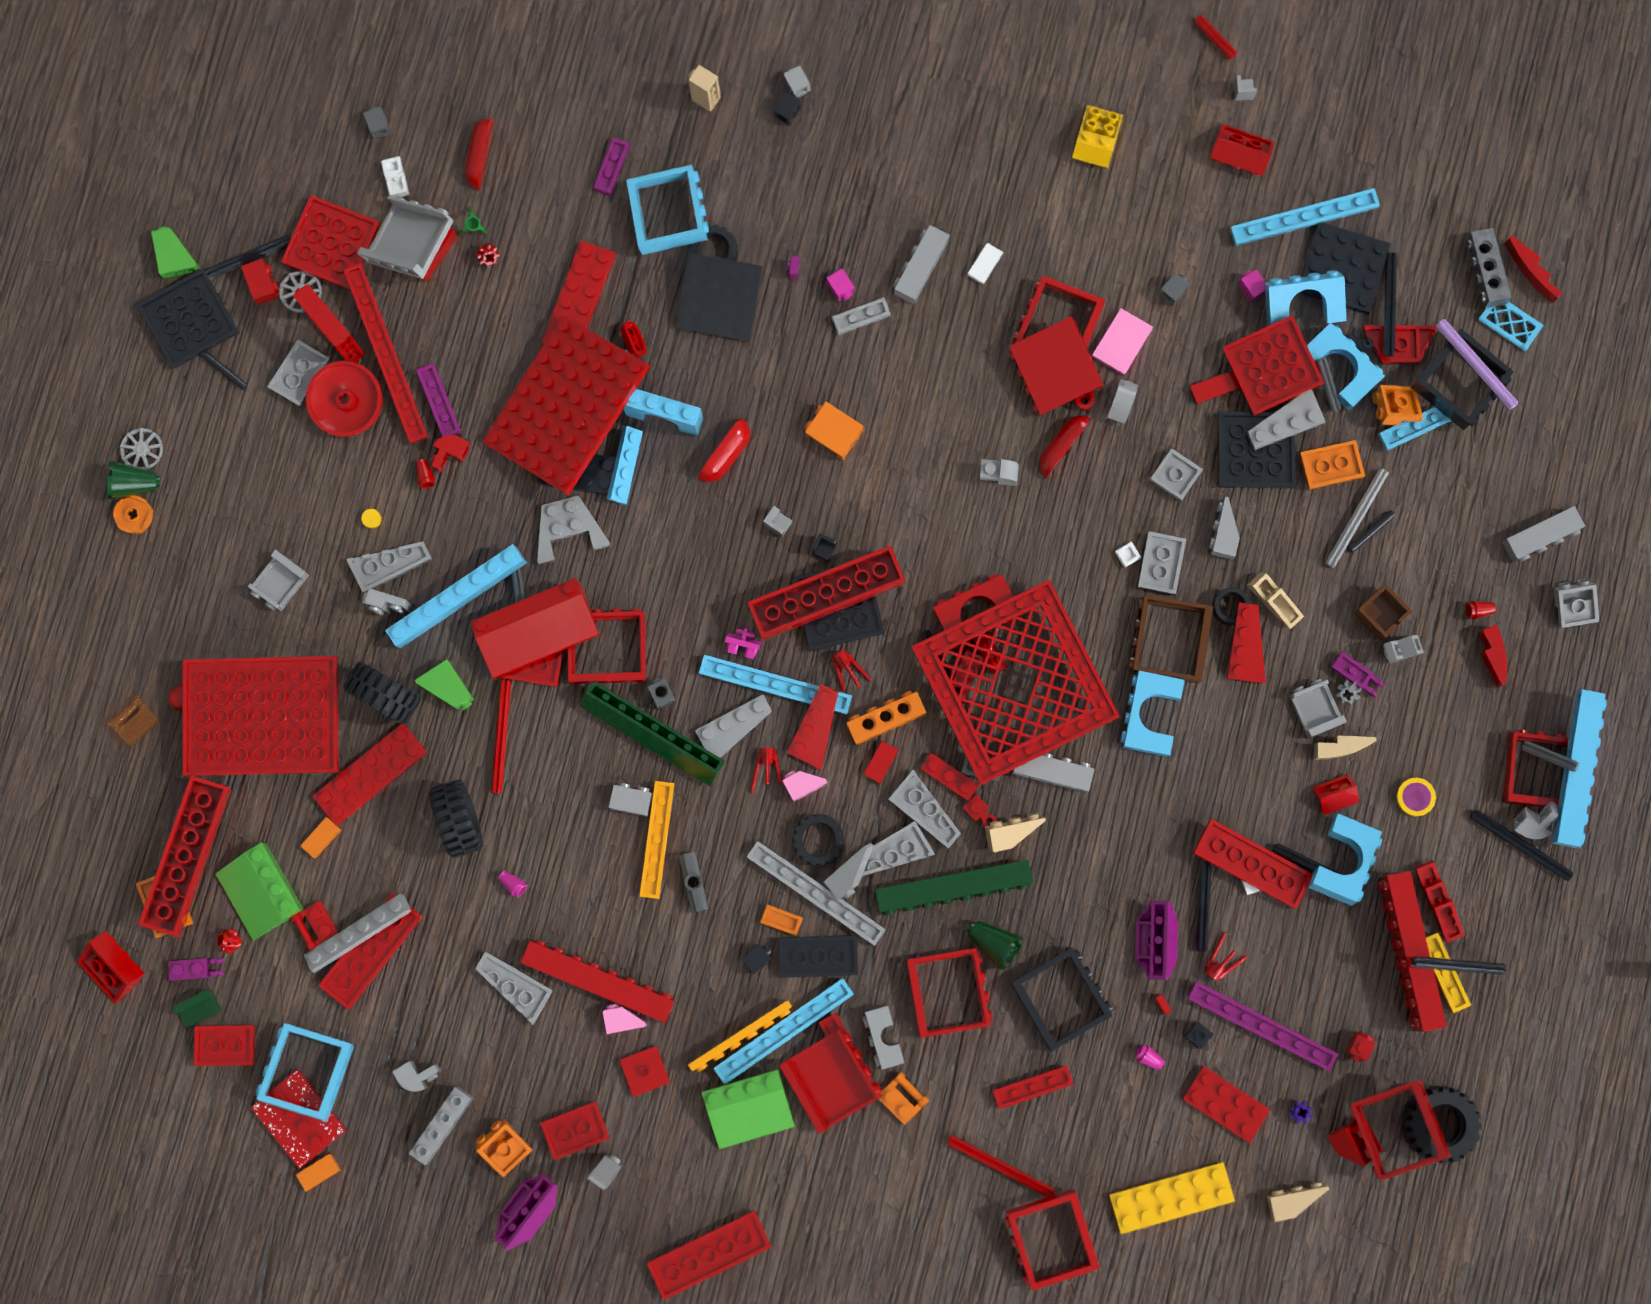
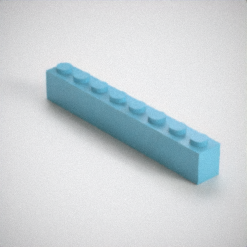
M512 544L385 631L394 645L402 648L527 564L518 548Z
M1583 689L1576 692L1566 757L1577 761L1579 766L1575 772L1564 768L1557 808L1558 818L1555 822L1552 844L1578 848L1585 841V833L1583 831L1584 825L1588 822V814L1586 812L1592 798L1589 793L1590 787L1593 786L1595 780L1593 768L1597 765L1596 750L1601 742L1599 731L1604 724L1602 712L1606 709L1607 700H1605V694Z

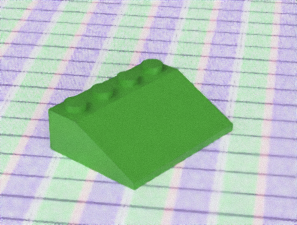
M261 842L246 851L216 873L217 878L253 941L304 910L270 848L265 843Z
M779 1069L702 1092L719 1149L795 1127Z

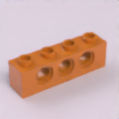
M908 691L902 694V698L897 701L894 698L884 702L885 706L877 709V706L866 710L867 714L863 716L857 714L850 717L846 725L855 745H859L926 715L927 712L918 693ZM899 705H906L909 711L906 714L899 713L897 709ZM883 712L891 715V719L888 722L880 719V715ZM865 720H870L874 726L867 730L862 726V723Z

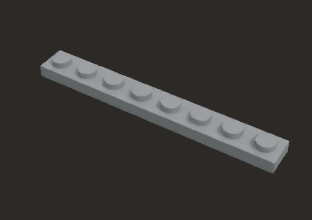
M757 841L747 855L748 859L874 946L886 930L844 900H838L831 891Z

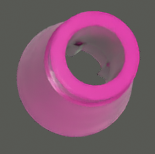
M505 870L498 877V880L512 896L520 897L527 888L524 880Z
M1141 1044L1134 1055L1138 1062L1160 1070L1165 1063V1060L1149 1045Z

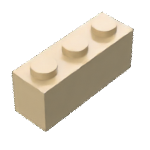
M698 65L696 70L693 69L688 76L691 98L693 102L711 112L720 99L718 76Z

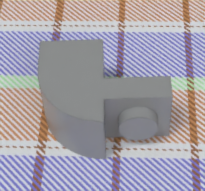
M1120 379L1107 418L1126 423L1137 393V384Z
M982 459L980 480L998 481L1000 485L1017 486L1019 464L1001 459V461Z
M1418 635L1390 641L1383 645L1384 654L1389 664L1424 653Z
M1550 801L1539 814L1524 807L1513 819L1514 831L1530 839H1542L1553 833L1552 824L1558 818L1557 804Z
M409 1061L392 1072L404 1089L421 1091L428 1088L425 1080L429 1083L438 1077L437 1073L441 1069L438 1064H434L419 1073L414 1062Z

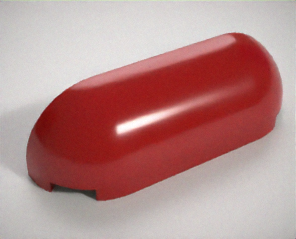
M492 118L479 121L471 133L464 174L468 184L477 191L481 190L494 122Z
M1082 415L1070 418L1049 443L1039 459V468L1045 479H1047L1092 421L1091 418Z
M740 418L708 459L699 474L698 479L700 481L714 482L722 479L750 441L751 432L748 423L743 418Z

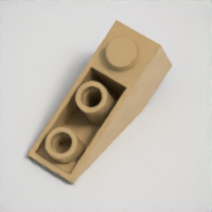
M1032 813L1023 819L1013 817L1009 819V822H991L990 826H985L989 850L997 852L1013 848L1045 822V817L1039 815V813Z
M1318 1182L1310 1184L1311 1188L1303 1189V1186L1291 1188L1290 1192L1284 1193L1283 1190L1271 1192L1272 1195L1267 1196L1272 1220L1277 1222L1295 1218L1328 1191L1329 1186Z

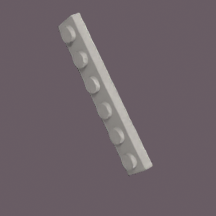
M403 894L397 895L306 953L304 956L310 971L317 972L410 913L411 909Z

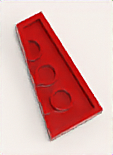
M1238 602L1227 672L1228 679L1266 683L1259 608L1257 604Z
M820 684L787 751L788 754L820 770L823 767L839 693L824 684Z

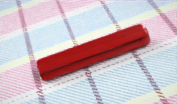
M1203 15L1198 16L1194 23L1229 60L1235 58L1237 51Z

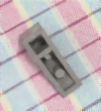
M872 843L863 846L824 881L838 900L843 897L848 899L855 893L854 888L860 883L873 849Z
M613 1154L610 1156L605 1155L587 1179L605 1190L622 1168L621 1160Z

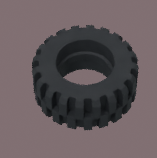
M362 661L356 664L344 684L346 692L403 725L409 722L421 702L420 695Z
M454 780L433 787L429 791V799L434 820L446 852L450 857L458 858L479 851L483 847L482 833L471 797L464 782Z
M1445 1086L1424 1088L1432 1108L1439 1105L1447 1106L1454 1111L1458 1120V1129L1455 1136L1446 1143L1451 1157L1438 1161V1163L1458 1162L1460 1158H1466L1469 1156V1151L1475 1150L1477 1146L1474 1144L1476 1141H1480L1481 1135H1478L1479 1130H1482V1124L1479 1123L1481 1115L1475 1109L1477 1107L1474 1101L1469 1100L1468 1095L1459 1092L1455 1088ZM1413 1094L1410 1097L1411 1101L1409 1103L1406 1102L1404 1106L1406 1111L1405 1114L1402 1113L1401 1119H1404V1125H1401V1130L1405 1132L1404 1139L1410 1144V1148L1417 1152L1420 1157L1427 1159L1438 1155L1434 1142L1425 1131V1119L1416 1096Z

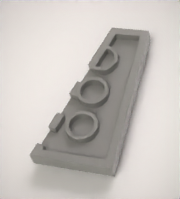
M1310 390L1299 395L1247 432L1253 449L1257 450L1322 425L1326 421L1313 391Z
M422 541L346 560L362 592L365 594L369 588L375 589L432 560V557Z
M762 694L695 731L704 748L721 758L772 713V710Z
M914 770L910 772L888 799L948 849L961 834Z
M914 821L873 846L862 876L935 855Z
M485 952L475 969L534 1025L553 990Z

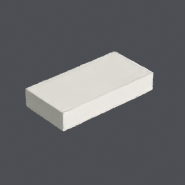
M987 243L967 276L984 285L1003 252Z

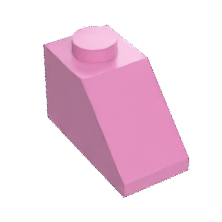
M791 771L784 775L786 779L782 780L793 802L828 784L824 778L801 771L797 773Z
M618 1004L609 1005L607 1010L603 1011L607 1034L647 1026L644 1020L625 1007H619Z

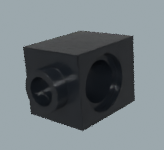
M784 92L773 110L774 117L790 126L801 109L799 97L795 94Z
M758 944L741 960L753 974H756L772 960L770 957L772 952L766 945L761 947Z
M1195 1021L1183 1037L1196 1048L1203 1049L1214 1034L1199 1021Z

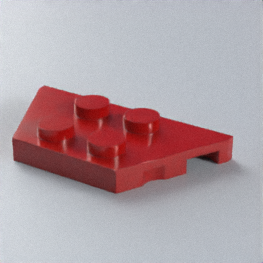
M1384 325L1363 326V332L1366 337L1373 341V350L1381 364H1419L1437 329L1436 325H1395V354L1393 357H1385L1383 355Z

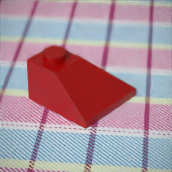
M1352 1120L1328 1135V1138L1338 1155L1360 1166H1364L1371 1161V1158L1368 1159L1364 1150L1366 1144L1364 1139L1361 1140L1358 1135V1123L1356 1120ZM1368 1123L1378 1152L1381 1153L1383 1148Z

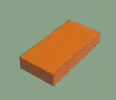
M326 817L301 844V847L316 859L341 832V829Z
M766 904L760 923L797 936L803 917Z
M330 1153L296 1174L305 1192L341 1171Z

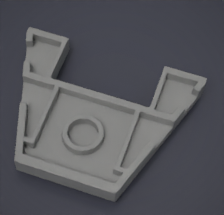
M579 495L542 505L538 565L555 561L551 545L552 541L586 532L590 534L594 551L610 547L608 539Z

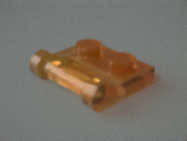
M136 696L129 706L115 718H111L108 723L132 747L160 720L139 696ZM139 707L141 710L121 727L120 723Z

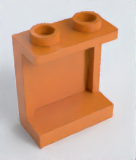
M826 401L824 405L820 404L815 411L816 417L814 420H809L804 428L806 430L805 436L807 438L811 437L835 453L836 457L843 461L864 431V426Z

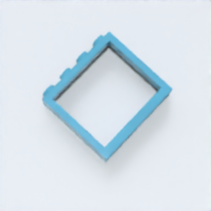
M692 165L626 180L638 248L642 255L708 240L706 233L709 232L707 221L704 222L703 216H706L704 204L701 205L700 199H703L701 187L698 188L697 182H700L698 171H694ZM689 178L698 229L647 240L638 189Z
M284 1023L283 1028L280 1027L277 1033L278 1042L271 1049V1061L264 1068V1080L257 1087V1100L327 1122L354 1046L344 1041ZM289 1032L341 1048L319 1112L266 1096Z

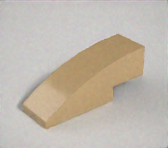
M1260 572L1247 584L1259 600L1287 628L1291 629L1304 617L1286 593L1276 586L1267 573Z
M1336 736L1334 737V743L1314 744V760H1327L1350 755L1376 742V737Z

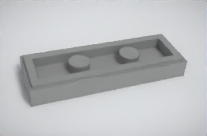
M883 297L832 316V321L837 334L840 335L890 317L891 313Z

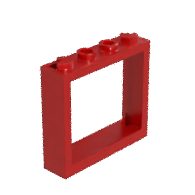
M1043 275L1041 281L1037 280L1033 291H1036L1034 298H1029L1026 306L1029 308L1027 315H1022L1019 323L1022 325L1020 332L1016 330L1012 341L1017 343L1023 340L1040 296L1046 286L1095 305L1083 335V340L1087 347L1106 300Z
M307 283L301 289H296L293 297L346 361L355 363L363 358L365 354L354 338Z
M635 608L630 609V612H622V609H611L610 612H603L600 609L591 610L595 621L639 620L640 672L576 674L575 645L568 648V682L570 684H592L594 681L599 684L647 682L645 612Z
M1515 730V732L1509 734L1503 803L1544 808L1551 801L1557 804L1558 808L1559 799L1513 794L1517 741L1568 747L1569 739L1566 738V735L1554 734V737L1546 736L1547 733L1545 732L1528 734L1527 730Z
M977 948L907 960L920 1038L989 1027L990 1022H993L992 1012L987 1010L986 1002H990L988 990L984 991L983 983H986L985 972L980 970V963H983L981 951L977 952ZM971 955L982 1021L927 1030L916 964Z
M1421 1080L1410 1082L1350 1104L1352 1119L1356 1120L1359 1126L1357 1128L1358 1135L1361 1140L1364 1139L1366 1156L1368 1159L1371 1158L1374 1165L1372 1166V1171L1376 1178H1379V1181L1451 1157ZM1413 1090L1438 1155L1386 1172L1362 1107Z
M1074 1188L1006 1210L1007 1217H1004L1007 1228H1011L1013 1236H1010L1014 1248H1018L1019 1255H1016L1019 1266H1023L1025 1274H1022L1025 1285H1029L1032 1291L1100 1269ZM1069 1201L1089 1263L1035 1280L1015 1218Z

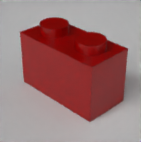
M261 258L241 266L253 300L257 305L279 298L277 291L280 289L276 280H272L271 274H273V270L269 263L266 264Z

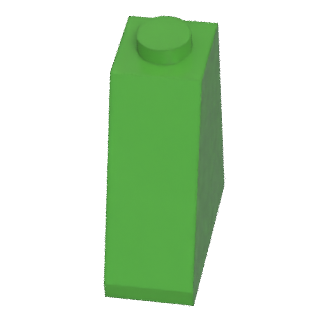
M160 227L156 231H151L159 274L164 280L193 274L201 269L171 228Z
M448 659L415 680L419 686L457 710L467 709L472 705L471 702L475 700Z

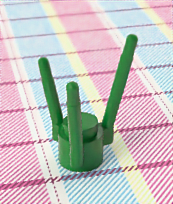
M468 207L470 217L466 219L465 227L457 233V236L459 237L467 230L471 232L480 230L482 233L487 234L484 227L480 225V220L474 216L472 208Z

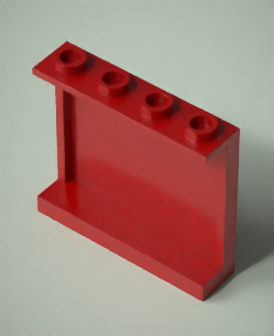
M1072 316L1009 346L1011 349L1009 355L1013 362H1017L1019 367L1016 369L1020 379L1024 378L1027 384L1024 386L1028 396L1032 395L1034 403H1032L1035 412L1040 413L1042 416L1093 390L1105 387Z
M843 1028L838 1029L779 1065L819 1134L882 1097L880 1085L878 1082L873 1081L869 1066L863 1064L861 1052L857 1047L854 1048L851 1043V1035L847 1030L844 1031Z

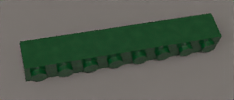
M596 681L591 684L583 696L580 707L711 787L720 774L725 763L723 759Z
M1029 860L879 888L875 889L879 913L884 912V916L896 914L895 910L903 909V912L915 910L914 906L922 905V908L933 907L934 902L941 901V904L944 905L953 903L955 898L965 901L972 899V895L979 894L980 897L990 896L992 891L997 890L1001 894L1010 892V888L1018 887V890L1027 889L1029 884L1033 883Z

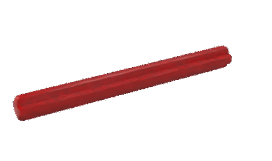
M505 679L500 681L491 785V792L494 794H501L503 786L511 681Z
M953 1135L950 1136L947 1142L949 1146L1046 1197L1055 1194L1056 1190Z

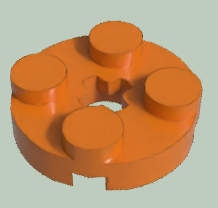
M132 495L117 502L113 511V517L118 528L124 532L141 534L152 522L153 508L142 497ZM134 510H137V517L131 519L129 513L134 512Z

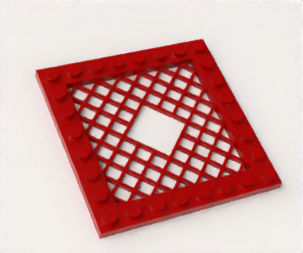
M1050 579L911 647L980 786L1120 717ZM1041 606V608H1042L1043 611L1038 610V609H1035V608ZM1030 611L1027 620L1019 617ZM1033 611L1043 614L1041 624L1030 621ZM1045 618H1047L1051 628L1043 625ZM1013 620L1010 628L1001 626ZM1016 620L1026 623L1023 633L1013 630ZM1029 624L1039 627L1036 637L1026 634ZM996 628L993 637L984 634ZM999 628L1009 631L1006 641L996 638ZM1042 629L1052 632L1049 641L1039 638ZM1011 633L1022 636L1019 645L1009 642ZM1054 634L1056 635L1060 645L1052 643ZM978 637L976 645L967 643L968 641ZM981 637L992 640L989 650L978 646ZM1024 637L1035 640L1032 650L1022 647ZM994 641L1005 644L1002 654L991 651ZM1038 641L1048 645L1045 654L1035 651ZM961 645L958 654L955 653V652L949 651V650H951V649H953V648H955V647ZM964 645L974 648L971 658L961 655ZM1007 645L1017 648L1015 658L1004 655ZM1050 646L1061 649L1058 659L1048 656ZM977 649L987 652L985 662L974 659ZM1020 650L1031 653L1028 663L1017 659ZM1063 651L1069 662L1061 660ZM944 653L942 661H940L938 656ZM946 654L957 657L954 666L944 663ZM990 654L1000 657L997 667L987 664ZM1033 654L1044 657L1041 667L1030 664ZM960 658L970 661L967 671L957 668ZM1003 658L1039 670L1028 706L991 694ZM1046 658L1056 661L1054 671L1043 668ZM973 662L983 665L980 675L970 672ZM1059 663L1070 666L1067 676L1056 673ZM944 667L953 670L950 679ZM985 667L996 670L993 680L983 677ZM1072 669L1077 679L1069 677ZM955 671L966 674L963 684L953 681ZM1042 671L1052 674L1050 684L1039 681ZM968 675L979 678L976 688L965 685ZM1055 676L1065 679L1063 688L1052 685ZM981 679L992 683L989 693L978 689ZM1068 680L1078 683L1075 693L1065 690ZM952 684L961 687L959 696L957 695ZM1038 684L1048 687L1045 697L1035 694ZM1081 686L1087 697L1078 694ZM964 688L974 691L971 701L961 698ZM1051 689L1061 692L1058 701L1048 698ZM977 692L987 695L985 705L974 702ZM1064 693L1074 696L1071 706L1061 703ZM990 697L1000 700L997 710L987 707ZM1033 697L1044 700L1041 710L1030 707ZM1077 697L1087 700L1084 710L1074 707ZM961 701L970 704L967 713ZM1003 701L1014 704L1011 714L1000 711ZM1046 702L1057 705L1054 714L1044 711ZM1090 703L1093 709L1087 711ZM973 705L983 708L980 718L970 715ZM1016 705L1026 708L1024 718L1013 715ZM1059 706L1070 709L1067 719L1057 716ZM986 710L996 713L993 723L983 720ZM1029 710L1040 713L1037 723L1026 720ZM1073 710L1083 713L1070 719ZM999 714L1009 717L1006 727L996 724ZM1042 714L1052 717L1050 727L1039 724ZM1012 718L1022 721L1019 731L1009 728ZM970 719L979 721L976 731ZM1055 719L1064 721V723L1053 728ZM981 723L992 726L989 736L979 733ZM1025 723L1035 726L1032 736L1022 733ZM994 727L1005 730L1002 740L991 737ZM1038 727L1048 730L1035 737ZM1008 731L1018 734L1015 744L1005 741ZM978 736L987 738L985 748ZM1021 736L1030 739L1018 745ZM990 740L1001 743L998 753L987 750ZM1003 744L1013 747L1001 753ZM987 753L995 755V757L989 759Z

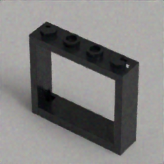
M1460 329L1457 333L1483 363L1501 377L1499 381L1506 387L1512 379L1509 377L1514 371L1464 330ZM1448 342L1413 383L1411 388L1464 431L1469 425L1471 427L1475 425L1479 420L1477 415L1479 413L1483 415L1490 407L1488 402L1490 400L1495 401L1498 396L1491 389L1468 416L1426 382L1455 348Z
M1072 947L1010 983L1050 1052L1113 1016L1111 1014L1113 1009L1107 1000L1104 1002L1101 997L1103 992L1097 983L1094 984L1091 980L1093 976L1087 966L1084 967L1080 961L1083 959L1081 954ZM1070 956L1104 1014L1055 1042L1022 984Z

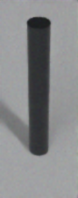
M207 351L200 353L201 357L242 390L247 388V383Z
M1390 510L1355 540L1348 549L1352 553L1355 552L1395 517L1394 512Z

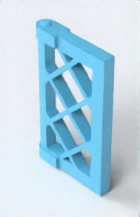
M1510 302L1502 305L1506 308L1496 311L1495 307L1486 308L1479 316L1478 321L1509 340L1524 352L1528 350V347L1543 327V324ZM1510 311L1520 317L1521 320L1512 321ZM1506 312L1508 322L1499 323L1497 313ZM1494 314L1495 324L1486 319V317ZM1526 322L1535 327L1533 331H1527ZM1522 323L1524 332L1515 334L1513 324ZM1509 325L1511 334L1501 329L1500 326ZM1525 335L1526 341L1523 344L1515 337Z

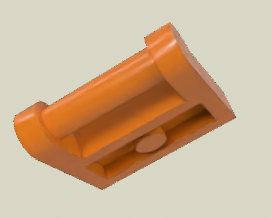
M900 1072L881 1092L882 1097L879 1100L905 1125L929 1099L926 1096L923 1097L905 1078L906 1075ZM898 1083L918 1102L915 1106L895 1088Z

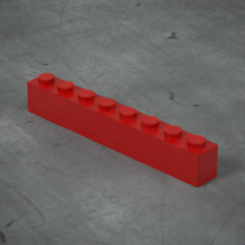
M538 939L535 942L529 941L521 960L522 964L664 1023L667 1022L675 1003L671 999L672 995L665 992L657 994L653 992L655 988L643 984V987L635 984L636 980L629 977L621 979L617 977L619 973L610 969L607 972L600 970V965L589 962V965L581 962L583 958L574 954L571 957L564 955L565 951L554 947L553 950L546 947L547 943Z

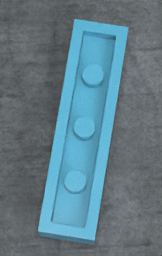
M1434 407L1422 413L1423 418L1420 422L1404 421L1400 425H1395L1380 432L1378 436L1385 450L1388 451L1451 420Z
M623 426L608 491V500L627 504L643 431Z

